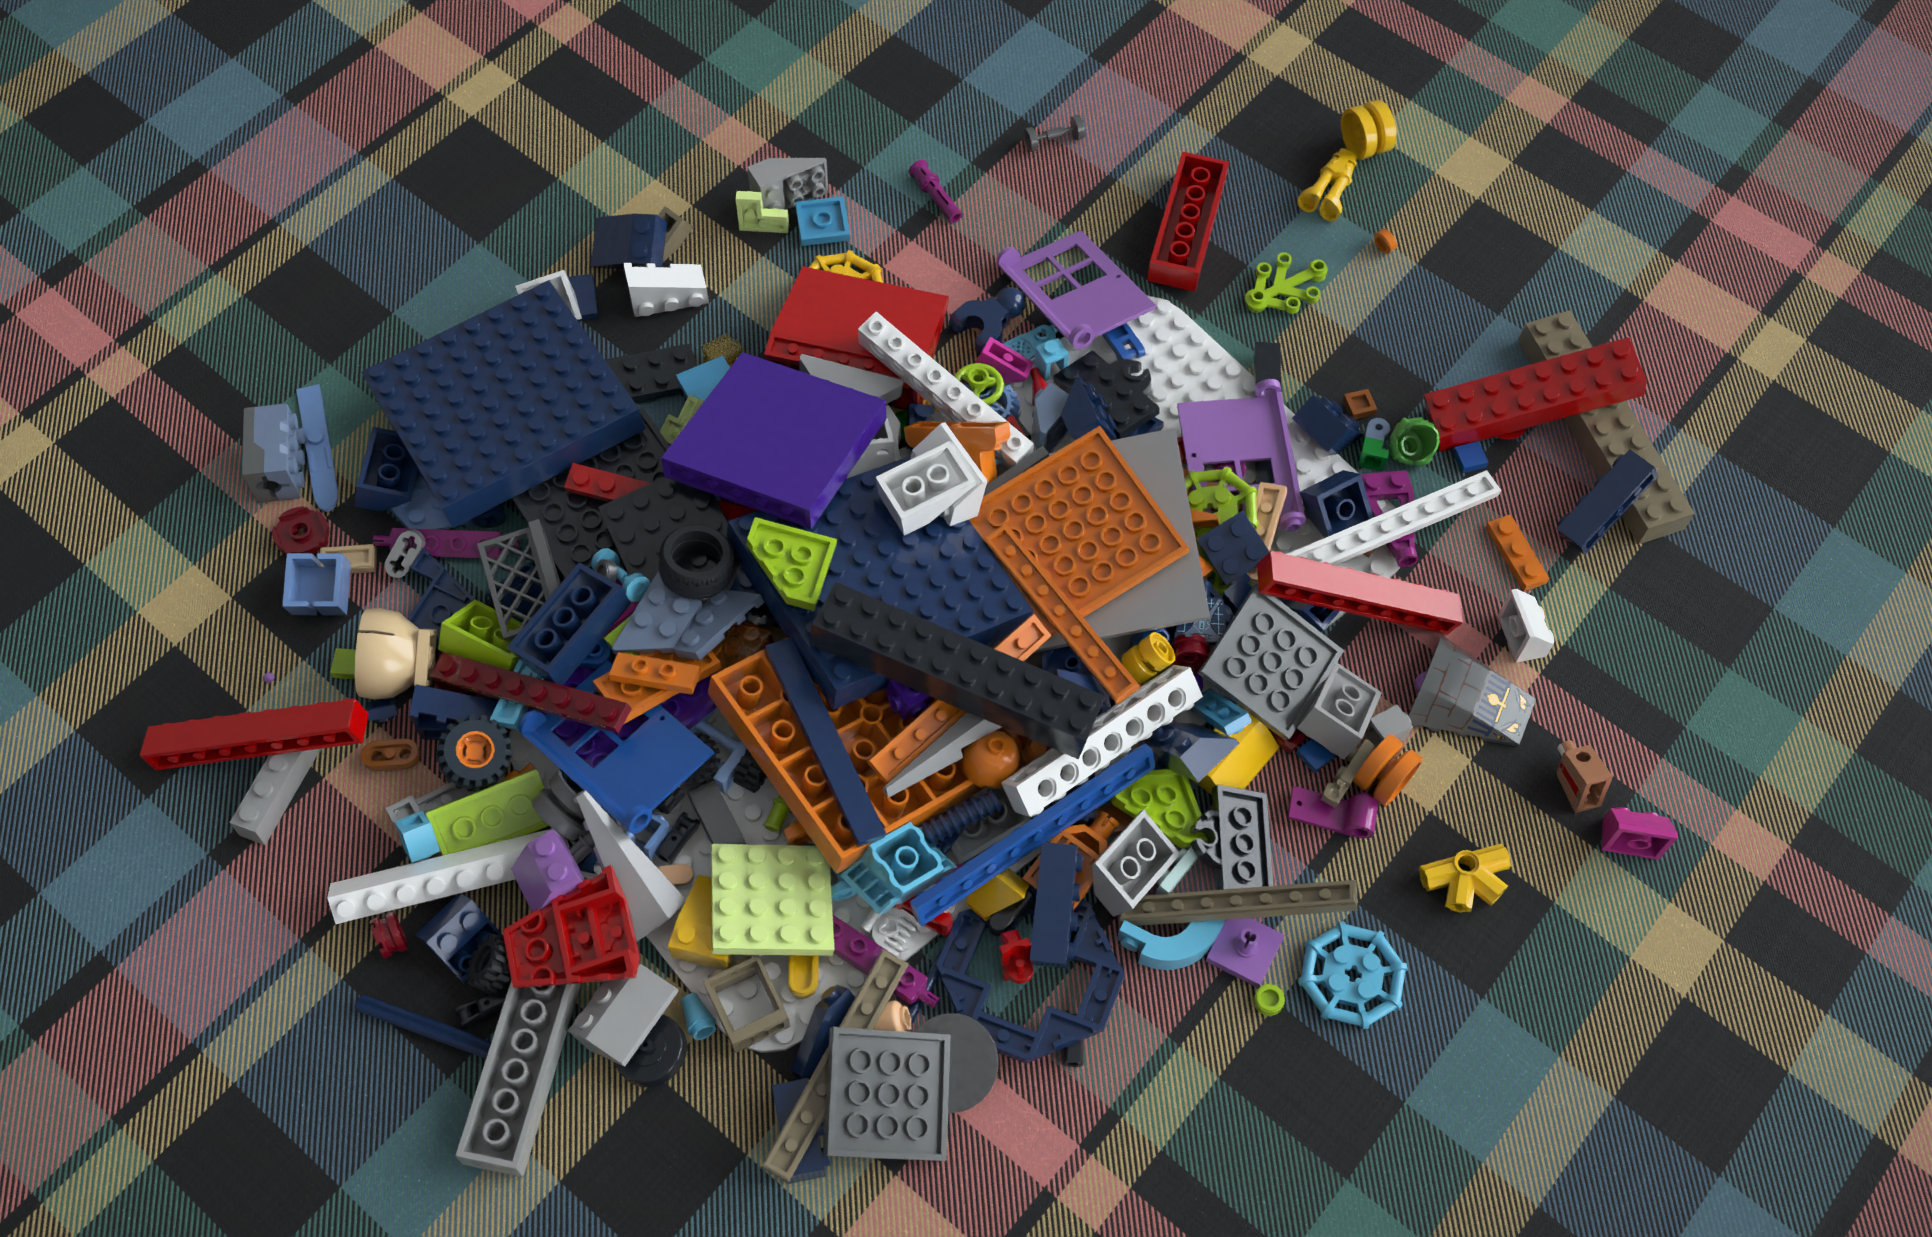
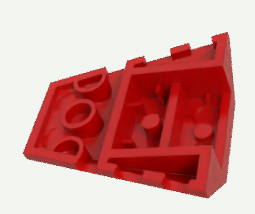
M611 865L602 869V873L591 880L587 878L577 884L578 888L564 896L561 894L551 900V904L542 910L536 909L503 930L514 988L636 978L640 956L628 901Z

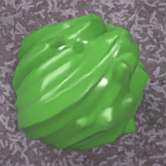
M1403 417L1396 424L1389 440V454L1391 458L1407 466L1416 465L1422 467L1429 464L1440 443L1438 430L1434 427L1433 423L1423 420L1422 417L1411 419Z

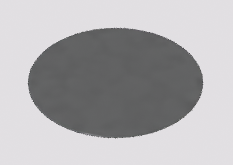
M947 1013L929 1019L915 1031L919 1033L951 1035L948 1113L962 1112L979 1104L992 1089L998 1073V1052L994 1040L987 1029L971 1017Z

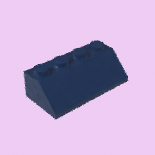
M579 562L507 646V649L542 679L564 685L631 602L620 585Z

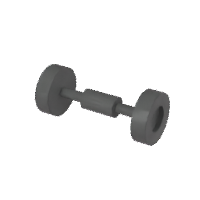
M1076 115L1070 118V127L1050 129L1045 131V134L1036 135L1033 127L1025 128L1024 141L1029 152L1037 151L1038 140L1045 138L1051 140L1062 137L1064 133L1072 132L1076 140L1085 138L1084 123L1081 116Z

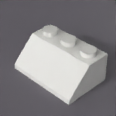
M944 422L937 426L912 450L910 460L950 441L976 481V485L940 514L948 525L952 526L978 516L987 479Z

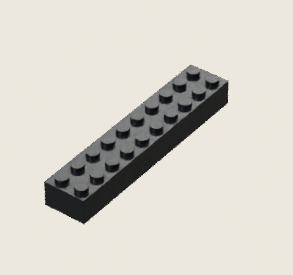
M835 582L812 624L809 639L810 645L1078 760L1106 697L838 582Z

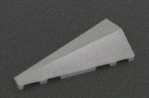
M584 790L579 792L573 800L575 803H579L585 818L583 824L585 829L591 833L595 843L593 849L601 869L611 865L628 901L637 942L668 921L685 903L686 898L592 796Z

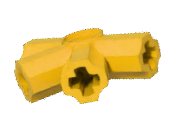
M1501 843L1475 851L1462 850L1454 857L1422 865L1418 870L1421 883L1427 892L1448 886L1445 907H1448L1451 911L1462 913L1472 910L1474 893L1490 906L1495 903L1508 885L1493 873L1507 870L1511 867L1509 853ZM1458 864H1466L1471 871H1463Z

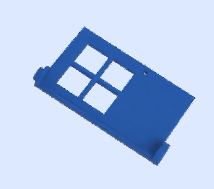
M606 661L575 689L595 694L597 690L594 687L593 680L608 673L613 664ZM660 705L643 713L648 720L625 741H622L611 731L593 726L569 748L552 732L566 718L548 713L543 715L539 710L526 712L520 718L518 727L521 734L577 785L586 790L599 805L632 834L642 831L649 824L652 818V811L714 754L710 747ZM601 730L618 747L593 769L575 752Z

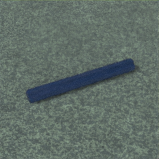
M360 995L355 1005L358 1012L479 1057L487 1058L492 1043L489 1040L367 995Z

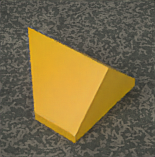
M1007 868L972 892L966 901V905L987 921L990 919V915L1024 899L1029 884L1023 881L1010 868Z

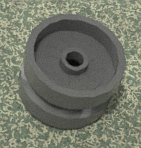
M559 769L549 780L550 789H541L532 800V806L542 820L552 829L567 839L577 842L579 840L578 836H584L589 831L584 827L583 822L585 818L579 803H575L573 800L579 792L584 790Z

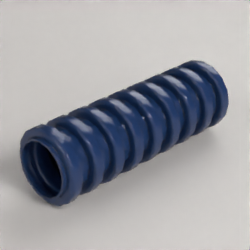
M988 789V793H980V797L976 799L972 797L970 802L964 801L960 807L958 805L954 806L955 810L951 811L948 809L946 810L947 814L942 815L940 813L938 814L939 818L934 819L932 817L930 818L931 822H922L921 827L929 843L935 846L936 841L940 840L943 842L945 840L944 837L948 836L950 838L953 836L952 833L957 832L958 834L961 832L960 829H968V825L972 823L976 825L980 819L984 821L985 816L989 815L992 817L994 816L993 812H1002V807L994 791Z

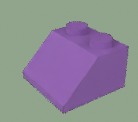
M554 829L529 842L511 868L532 912L536 909L542 910L551 904V900L561 894L563 896L578 888L577 884L585 880L566 841Z

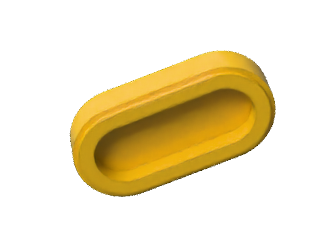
M788 955V985L790 992L795 997L801 999L813 996L819 984V956Z

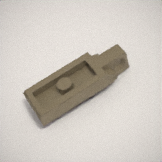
M1365 739L1360 748L1356 746L1350 752L1346 759L1350 762L1348 767L1343 765L1340 767L1334 777L1336 782L1327 784L1320 799L1321 801L1326 802L1333 808L1337 807L1351 786L1355 775L1375 746L1372 742Z

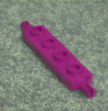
M392 528L390 536L374 535L373 540H384V542H373V545L375 547L388 546L391 551L398 537L403 532L410 530V528ZM415 529L420 531L425 538L424 549L432 556L481 558L477 544L503 536L502 532ZM414 536L405 539L409 542L405 549L406 551H409L413 546H417L414 543ZM520 540L516 541L514 545H521ZM495 547L486 550L489 558L498 559L503 549ZM513 547V548H515V549H517V550L520 551V548H521V547Z
M833 915V954L868 976L884 948ZM910 965L906 968L893 994L908 1004H912L920 999L932 1009L940 999L925 989L928 977Z

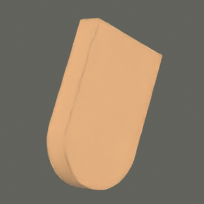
M687 864L659 866V870L674 886L687 885L693 880V870Z

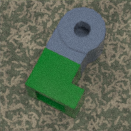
M1374 418L1369 421L1362 442L1358 466L1383 472L1389 455V450L1382 449L1390 431V425L1386 420Z

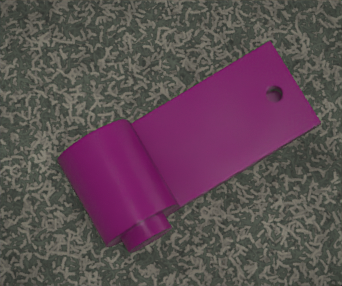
M1297 786L1292 787L1287 819L1356 838H1371L1374 836L1379 803L1371 794L1362 792L1351 797L1348 801L1341 799L1337 807L1333 808L1331 805L1320 800L1323 795L1322 793Z

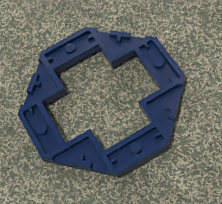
M1029 885L1027 891L1036 899L1037 890ZM1081 900L1073 910V913H1078L1077 934L1073 942L1075 943L1074 960L1095 967L1076 1016L1047 1006L1037 1032L982 1012L992 990V984L967 976L966 973L985 929H989L990 919L985 921L970 908L958 913L936 963V968L956 1013L971 1017L982 1024L993 1038L999 1054L1027 1064L1105 1030L1123 984L1125 973L1120 963H1118L1103 929L1100 928L1089 902ZM1034 909L1032 912H1030L1029 914L1032 915V916H1034V914H1035V909ZM1020 921L1017 924L1015 923L1008 931L1017 929Z

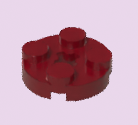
M295 507L287 510L279 517V523L272 530L275 544L286 555L287 553L315 554L320 551V548L327 547L329 543V526L321 512L309 510L308 507ZM303 528L304 531H307L302 536H295L298 534V529Z

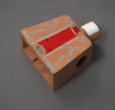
M1571 740L1561 743L1557 748L1562 756L1557 769V776L1574 812L1578 813L1600 807L1613 778L1612 774L1592 746L1586 745L1576 748Z

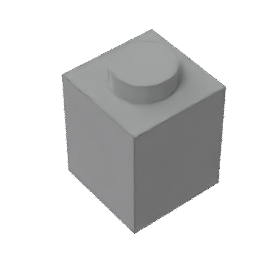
M1395 705L1372 717L1365 734L1376 748L1389 734H1393L1401 741L1407 739L1413 726L1410 717L1405 712H1402L1398 705Z

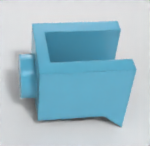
M1059 338L1052 339L1037 346L1035 359L1031 361L1034 362L1035 367L1039 368L1042 378L1047 381L1050 380L1051 364L1055 362L1060 370L1068 366L1069 353Z

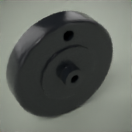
M662 1014L626 1066L615 1063L616 1068L628 1082L638 1087H655L667 1082L680 1070L687 1054L685 1033L673 1019Z

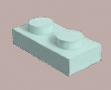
M1192 847L1188 851L1183 848L1179 852L1180 855L1174 861L1177 865L1171 872L1167 869L1157 880L1156 883L1159 887L1155 895L1170 894L1195 864L1198 857Z

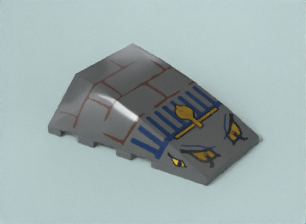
M1440 635L1419 693L1408 714L1412 726L1428 727V730L1437 732L1440 730L1456 732V735L1463 737L1472 735L1481 737V740L1518 747L1536 699L1449 639Z

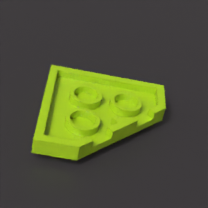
M755 517L747 537L746 546L786 604L815 611L836 548L837 539Z
M1169 769L1152 770L1111 798L1114 806L1133 818L1140 811L1144 810L1169 841L1181 849L1191 848L1190 843L1195 839H1202L1208 844V839L1204 833H1190L1191 826L1202 814L1189 780L1185 776Z

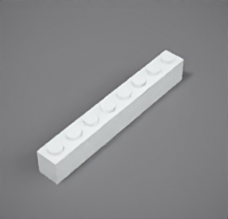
M552 829L330 883L327 898L335 924L514 880L516 878L511 868L525 846ZM559 834L566 841L569 847L567 838Z

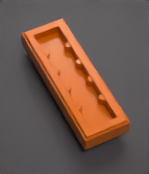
M618 652L609 672L610 681L693 694L701 674V669L698 665Z

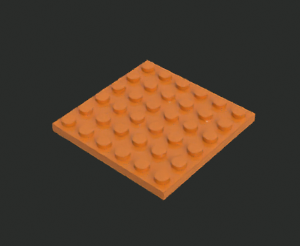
M1098 426L983 496L978 516L969 519L983 540L1006 523L1083 617H1086L1190 552L1187 544L1101 426ZM999 561L1001 566L1004 568L1006 573L1009 575V577L1012 579L1014 584L1017 586L1019 591L1022 593L1024 598L1027 600L1029 605L1034 610L1033 614L1039 619V621L1051 634L1050 638L1058 634L1055 628L1050 624L1046 617L1041 613V611L1037 608L1033 601L1028 597L1024 590L1019 586V584L1015 581V579Z

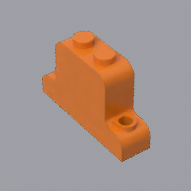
M918 421L904 427L907 444L915 448L937 426L945 422L985 476L987 484L997 478L994 451L1001 449V444L1010 438L1009 422Z

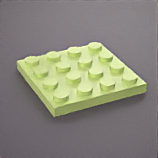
M712 844V954L833 956L834 933L830 864L817 846Z

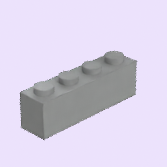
M320 749L268 756L229 822L239 836L266 845Z

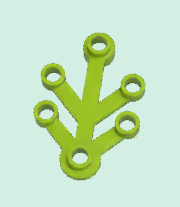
M1280 253L1276 260L1277 271L1274 285L1266 290V279L1270 277L1272 267L1266 262L1259 263L1256 269L1257 281L1255 289L1249 290L1245 296L1247 308L1252 312H1262L1265 308L1270 307L1295 314L1300 308L1301 303L1299 299L1306 300L1310 304L1317 303L1321 294L1317 287L1312 286L1306 290L1293 287L1307 280L1322 282L1326 278L1328 271L1326 263L1319 259L1314 260L1309 264L1308 269L1285 280L1292 257L1288 253ZM1281 295L1289 298L1284 301L1273 297Z

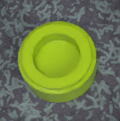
M1273 984L1260 986L1254 995L1255 1008L1266 1016H1273L1279 1013L1285 1002L1284 993L1278 986Z

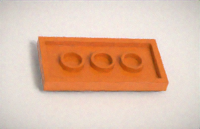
M712 651L701 660L677 657L676 653L654 652L652 654L638 655L700 666L701 674L697 682L722 669L720 660ZM609 672L593 680L594 687L601 696L628 703L632 708L624 724L680 693L610 681Z

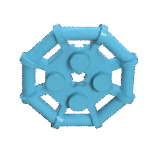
M1345 921L1337 923V926L1315 939H1308L1304 944L1306 948L1304 962L1298 982L1299 986H1303L1322 1015L1320 1017L1325 1020L1329 1018L1360 1026L1361 1029H1368L1370 1024L1393 1010L1401 1008L1404 977L1408 967L1406 963L1401 961L1384 937V932L1381 930L1376 932L1348 925ZM1348 937L1371 942L1368 948L1349 944ZM1339 938L1341 946L1331 953L1322 949ZM1376 946L1390 966L1383 967L1380 964L1379 957L1373 954ZM1316 957L1324 962L1322 974L1317 976L1313 975ZM1354 969L1360 975V978H1356L1355 982L1349 981V976L1345 975V971ZM1392 975L1390 994L1381 990L1383 977ZM1322 984L1324 988L1327 987L1332 998L1330 1003H1328L1316 985ZM1377 998L1383 1002L1370 1011H1365L1364 1005L1371 999ZM1337 1003L1356 1008L1357 1013L1335 1008Z

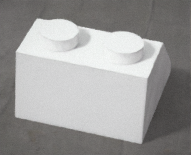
M1518 589L1511 590L1498 614V619L1515 662L1547 657L1554 645V636L1546 626L1542 607L1538 606L1534 596Z

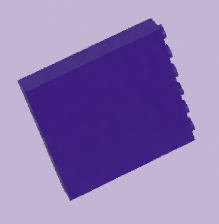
M742 352L661 457L664 477L812 529L886 421V400Z

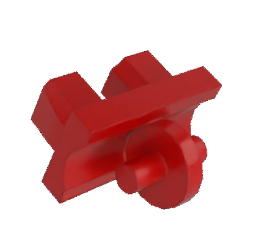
M1017 929L1002 933L1001 942L1003 945L1000 946V959L1004 982L1008 980L1018 984L1028 982L1033 976V965L1030 962L1031 944L1029 938L1021 940Z

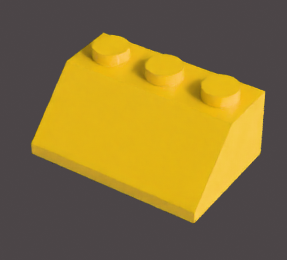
M1250 713L1248 714L1252 722L1246 725L1239 733L1229 735V737L1237 739L1239 744L1200 782L1194 781L1211 795L1212 788L1217 784L1245 789L1279 749V745L1268 728ZM1215 728L1214 731L1219 732V733H1221V734H1224V733H1222L1220 730H1218L1217 728Z

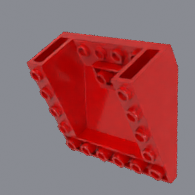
M802 266L770 332L764 352L765 360L799 371L800 356L805 354L902 380L859 344L858 328L875 312H878L934 359L949 303V296ZM903 382L901 397L893 400L894 407L907 410L909 403L922 404L923 397L906 382Z

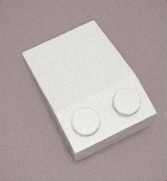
M950 441L875 477L878 494L904 536L929 524L976 485V481Z

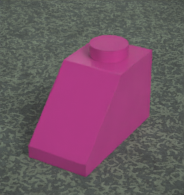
M992 337L989 338L975 363L987 364L995 368L1001 374L1004 383L1025 381L1034 364L1031 360Z

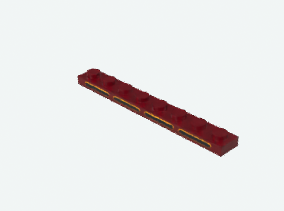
M442 652L429 675L434 681L495 699H504L506 702L511 701L517 705L521 704L527 708L618 734L632 709L628 703L445 652Z

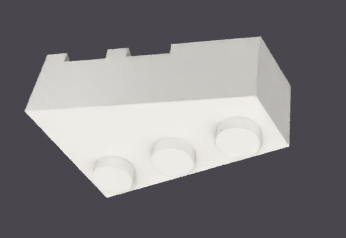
M623 263L635 317L675 311L692 306L697 307L709 303L701 264H670V268L655 267V263H647L646 267H632L631 263Z

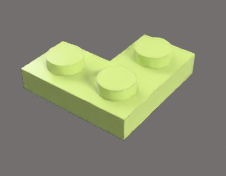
M736 192L740 231L788 233V210L777 208L764 209L761 192Z
M689 395L678 418L668 414L660 430V433L668 443L672 444L704 401Z

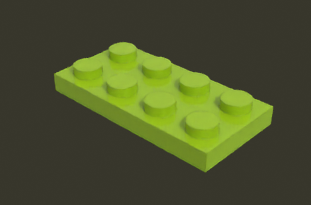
M537 768L426 811V816L431 822L442 855L524 836L549 826L532 806L534 797L541 789H544Z

